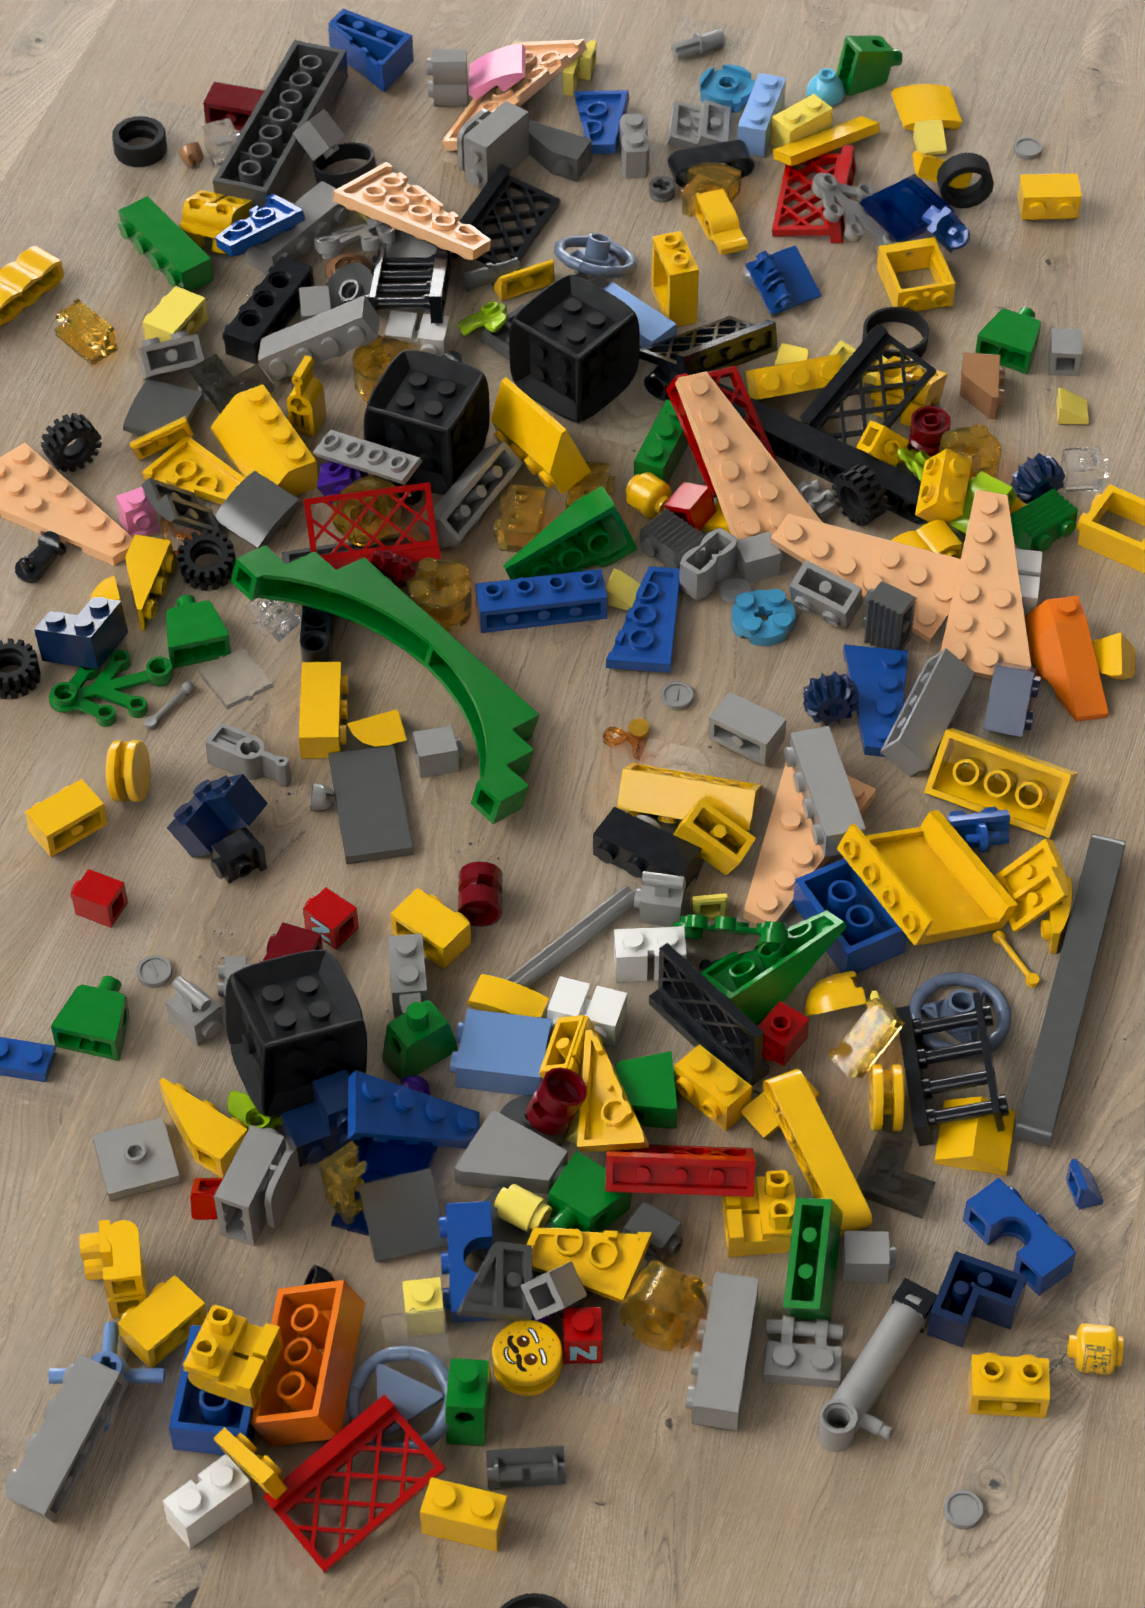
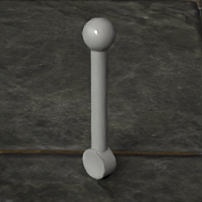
M190 681L184 682L182 689L154 716L146 717L144 720L146 729H156L158 726L157 721L185 694H190L194 691V684Z

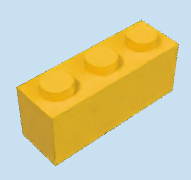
M841 353L747 370L745 374L749 397L760 400L824 388L843 366Z
M302 662L299 717L301 759L328 758V753L341 752V745H347V725H342V719H348V701L342 700L343 694H349L348 675H342L341 662Z

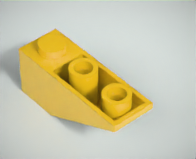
M135 534L126 553L125 560L140 630L145 631L149 620L154 619L156 616L159 597L164 596L166 592L169 573H173L176 569L177 555L173 554L171 540Z
M162 1077L159 1083L163 1102L194 1161L217 1176L224 1178L248 1132L247 1127L239 1119L234 1117L230 1119L220 1113L211 1102L197 1099L183 1085L179 1083L173 1084Z

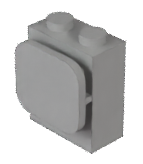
M505 101L492 113L487 109H481L463 124L457 136L458 167L465 171V181L483 189L501 164L511 168L512 171L529 157L528 111Z
M251 1125L214 1195L221 1236L255 1246L266 1222L269 1227L278 1229L283 1222L299 1188L300 1168L297 1151L290 1148L286 1149L285 1136L280 1135L277 1131L271 1128L261 1129Z

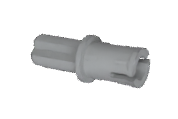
M720 28L701 35L695 33L693 38L673 43L671 45L674 58H682L695 53L702 55L707 50L725 46V34Z

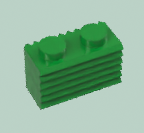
M1055 488L1049 490L1010 514L1014 543L1024 550H1039L1042 552L1047 550L1056 539H1060L1061 536L1068 537L1075 530L1078 514L1077 507L1069 503L1068 499L1061 496L1059 492H1056Z

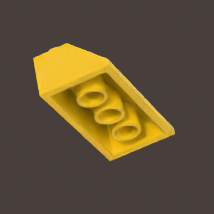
M507 377L501 380L490 419L496 429V432L493 434L498 442L505 441L520 460L523 459V463L533 475L538 472L539 478L547 488L550 489L553 486L563 495L591 472L590 468L567 429Z
M262 384L236 394L211 425V432L238 472L246 478L253 471H256L293 496L317 488L318 473L316 459L266 387Z
M951 728L946 729L924 793L979 813L987 807H996L999 811L1008 810L1010 814L1009 824L1051 838L1068 804L1078 773Z
M630 763L622 770L617 808L623 809L626 813L635 817L647 813L658 815V821L677 824L678 819L683 820L687 812L700 799H703L744 830L750 831L754 825L762 784Z

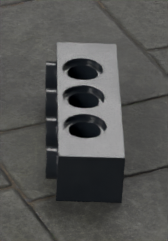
M281 256L277 263L269 268L267 276L261 284L254 288L248 301L240 306L235 318L223 329L222 339L224 340L227 355L255 365L259 363L258 354L261 338L283 330L301 307L299 288L315 286L312 266Z

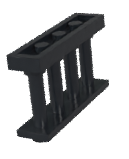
M379 244L378 255H373L374 275L370 295H365L377 314L379 315L380 310L425 309V312H430L431 323H443L451 274L450 251L437 247L436 254H431V257L386 258L385 244ZM405 269H429V270H420V271H387V270H405ZM415 282H427V284H385V283H415ZM382 296H424V297L382 298Z
M980 992L973 993L976 1011L920 1021V1018L913 1019L910 1006L896 1008L913 1127L919 1146L934 1144L932 1130L938 1129L940 1124L994 1115L998 1132L1005 1131L1003 1116H1009V1108L1006 1095H999L988 1033V1026H993L994 1022L990 1004L983 1006ZM978 1025L979 1041L926 1051L924 1047L919 1048L918 1040L924 1039L923 1035ZM983 1054L986 1070L930 1080L929 1077L923 1078L922 1069H927L929 1064ZM988 1084L991 1098L989 1101L936 1111L934 1107L928 1108L927 1099H932L933 1094Z

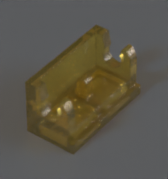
M74 300L73 304L56 315L55 318L59 322L63 321L66 317L68 319L64 324L59 325L55 329V335L91 366L118 350L115 329L81 300Z
M869 998L866 1002L868 1009L838 1048L835 1047L834 1050L831 1048L827 1053L843 1072L849 1076L863 1078L871 1065L875 1063L905 1024L902 1019L878 998H873V1000Z
M353 1141L319 1163L326 1201L347 1225L354 1221L353 1217L363 1211L361 1200L355 1201L354 1192L359 1190L358 1184L364 1183L361 1175L367 1167L366 1161L358 1162L357 1153L359 1149Z

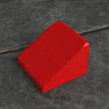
M223 1178L194 1179L190 1194L192 1219H218L214 1195Z

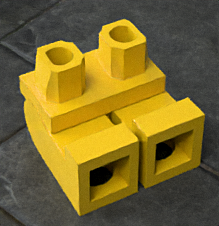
M200 190L185 200L180 228L200 248L205 245V236L212 237V251L226 254V252L217 247L215 237L237 220L249 218V211L252 209L253 200L233 196L225 197L223 194Z
M893 356L884 364L901 361L899 357ZM918 366L905 367L906 381L919 380L926 371L921 367L918 368ZM901 368L884 370L885 385L902 383ZM936 370L935 375L902 413L900 419L902 424L910 426L911 416L914 411L921 407L931 406V403L937 404L940 402L948 373ZM880 371L877 373L874 386L881 385ZM903 389L886 391L887 405L899 404L904 398ZM882 391L871 393L870 398L875 400L874 407L883 406ZM883 412L873 413L874 415L884 418Z
M768 1171L765 1176L756 1177L754 1197L721 1196L727 1258L790 1251L796 1195L793 1175H788V1171Z
M110 1220L99 1221V1232L79 1234L81 1259L84 1260L86 1281L103 1279L111 1318H121L126 1310L132 1306L137 1307L148 1297L146 1266L138 1228L133 1222L128 1220L116 1221L113 1224L110 1223Z
M212 1305L183 1363L184 1371L189 1372V1381L201 1390L254 1409L268 1380L267 1374H271L283 1348L280 1327L265 1323L264 1327L250 1324L247 1322V1318L234 1314L231 1309Z

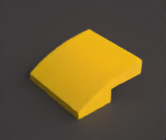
M916 84L898 87L891 92L901 123L906 130L914 131V124L920 121L942 120L944 128L958 131L962 124L961 116L949 86Z
M1050 839L1042 840L995 875L999 883L1018 904L1008 920L1013 932H1019L1069 896L1065 870L1053 840Z

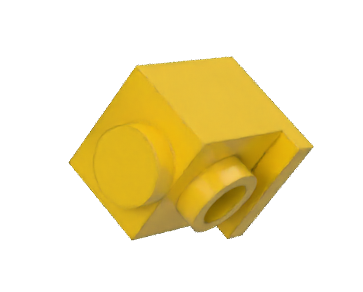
M870 421L856 448L896 467L897 464L904 462L898 457V450L900 448L909 450L907 448L909 440L884 425Z

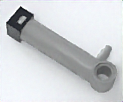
M904 1278L892 1297L890 1309L830 1401L821 1407L817 1437L820 1444L827 1450L841 1452L848 1449L854 1443L859 1426L876 1436H881L885 1439L891 1437L893 1429L885 1425L883 1421L868 1414L918 1333L923 1334L927 1328L930 1312L937 1294ZM838 1422L843 1424L845 1427L834 1428L830 1424Z

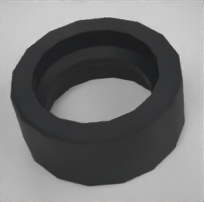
M147 116L130 117L118 123L112 131L114 154L125 165L132 167L150 166L163 159L167 152L165 128L161 122ZM135 138L153 139V141L144 145L134 146L126 144Z
M960 153L944 161L938 169L937 183L943 201L949 206L970 208L979 205L993 191L994 180L988 161L981 155ZM964 173H977L981 175L979 181L972 186L966 188L949 186L950 182L958 175Z

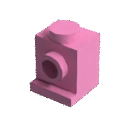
M142 487L116 496L120 523L128 534L134 538L135 534L151 536L160 532L156 510L147 499Z

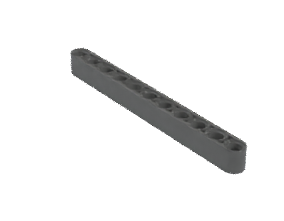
M1093 833L1091 835L1024 1093L1014 1139L1050 1147L1126 841Z

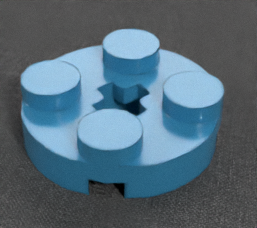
M722 65V69L715 71L714 67L709 68L700 78L701 102L703 103L705 99L731 107L730 112L732 113L739 112L742 106L747 104L755 80L751 79V73L747 69L737 65Z
M780 589L740 593L735 598V604L731 611V626L734 633L741 639L742 635L745 638L751 639L750 644L756 646L776 645L786 639V634L793 631L795 627V609L793 604L786 598V594ZM766 615L768 620L762 621L761 617L757 616Z

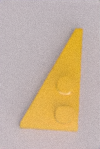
M585 1030L582 1079L587 1087V1096L579 1112L577 1148L582 1153L648 1148L649 1142L599 1035L594 1033L593 1030Z

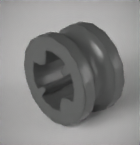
M657 176L650 181L649 194L651 199L656 202H668L674 198V181L671 178Z

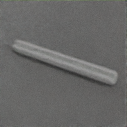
M628 886L622 887L505 980L527 988L634 905L635 892Z

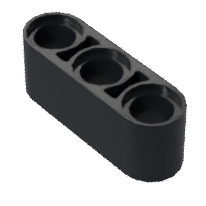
M741 140L680 149L673 152L668 158V165L675 182L683 188L743 178L751 174L755 166L747 145Z
M302 606L300 632L302 662H331L334 614Z

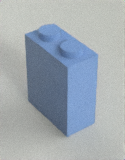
M467 1009L465 1022H459L457 1026L456 1043L460 1044L459 1051L452 1052L450 1061V1072L456 1073V1087L523 1096L533 1095L542 1081L539 1071L552 1036V1019Z

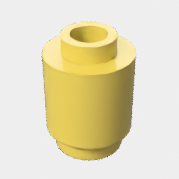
M512 1184L508 1189L502 1188L494 1203V1207L498 1209L497 1217L528 1233L533 1231L534 1227L545 1228L552 1213V1207L546 1204L545 1199L516 1184Z

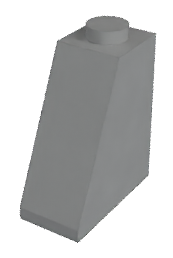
M492 1109L455 1165V1182L461 1185L497 1188L501 1184L507 1189L512 1184H516L530 1192L549 1194L568 1163V1151Z

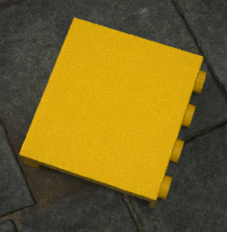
M939 810L929 811L920 827L872 835H864L857 825L853 823L849 826L836 848L915 946L1001 930L1018 906Z

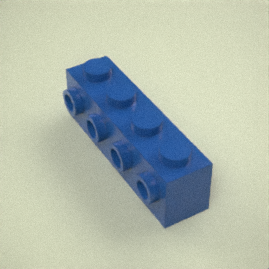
M602 569L475 584L476 610L481 633L607 619V593Z

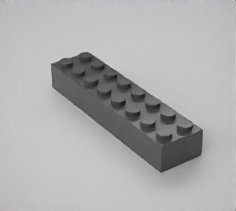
M298 40L293 41L213 179L214 193L223 194L225 197L233 196L253 200L252 208L255 206L262 208L267 204L266 197L272 193L281 198L306 153L305 149L293 135V132L323 109L327 113L331 109L348 78L346 50Z

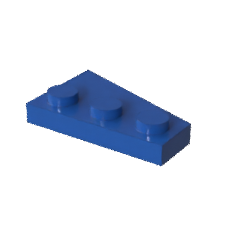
M628 90L574 91L584 137L592 139V154L616 153L620 140V119L623 115H626L630 99Z
M272 193L266 197L267 204L262 208L255 206L249 211V218L237 220L215 237L217 247L231 256L242 255L247 249L259 243L268 242L273 236L282 231L292 230L296 224L304 221L303 209Z

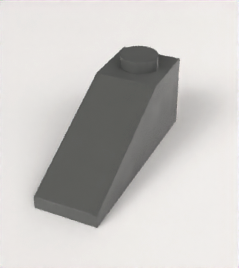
M528 120L529 155L550 173L578 182L592 162V139Z

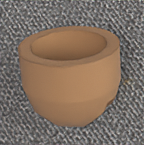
M197 142L183 146L178 152L184 164L189 167H195L194 162L197 161L200 164L203 160V151Z

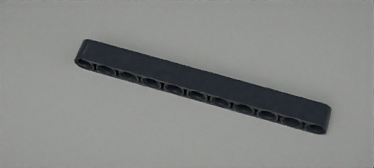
M657 365L644 379L645 388L651 395L664 402L666 399L670 400L666 388L675 378L677 372ZM718 382L719 386L730 392H733L734 389ZM750 398L775 456L833 484L834 478L857 464L865 465L868 467V472L873 470L875 472L874 477L876 479L879 477L882 481L879 484L886 489V492L883 494L888 497V502H886L888 511L916 524H922L926 521L915 515L921 482L917 477ZM733 403V407L744 420L746 416L744 409Z

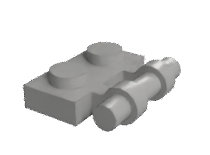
M783 1316V1319L767 1318L766 1333L780 1334L781 1342L766 1341L763 1382L839 1388L842 1347L827 1346V1339L842 1340V1324H830L828 1319H817L816 1322L795 1321L793 1316ZM793 1336L815 1337V1345L792 1343Z

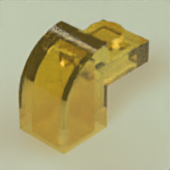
M705 162L691 167L687 171V184L683 187L680 195L682 214L693 217L696 207V195L714 190L724 189L729 201L732 203L740 194L741 170L718 162Z

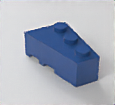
M344 8L328 23L330 47L346 50L347 64L383 92L414 62L413 36L411 34Z

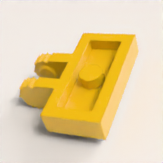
M224 1427L213 1438L223 1452L242 1469L248 1478L256 1482L266 1494L269 1493L277 1500L287 1489L282 1483L284 1479L281 1474L282 1470L268 1456L262 1457L260 1454H253L257 1448L242 1433L235 1437Z

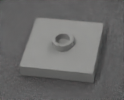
M163 1117L92 1135L109 1201L181 1182Z

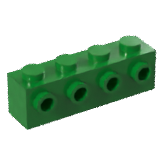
M148 196L118 210L120 219L118 229L123 238L129 239L134 244L138 253L144 254L150 260L154 269L160 270L166 276L171 286H177L191 292L214 280L211 258Z

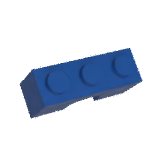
M998 1178L966 1201L963 1221L987 1245L1003 1236L1015 1237L1024 1243L1025 1246L1017 1251L1013 1271L1027 1276L1026 1284L1038 1296L1072 1272L1076 1253L1070 1242L1062 1236L1059 1237L1048 1226L1046 1219L1039 1212L1033 1211L1023 1202L1021 1195L1015 1188L1008 1187Z
M491 1201L446 1203V1216H439L440 1239H447L448 1252H441L442 1275L449 1274L450 1288H442L444 1311H451L452 1323L497 1320L458 1315V1308L477 1272L467 1267L465 1260L473 1251L490 1249L493 1245Z

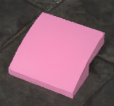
M523 44L506 46L487 53L471 63L468 93L477 100L495 85L505 92L525 77L526 47Z

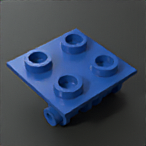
M796 245L769 255L767 251H763L756 255L757 260L745 264L771 316L822 296Z

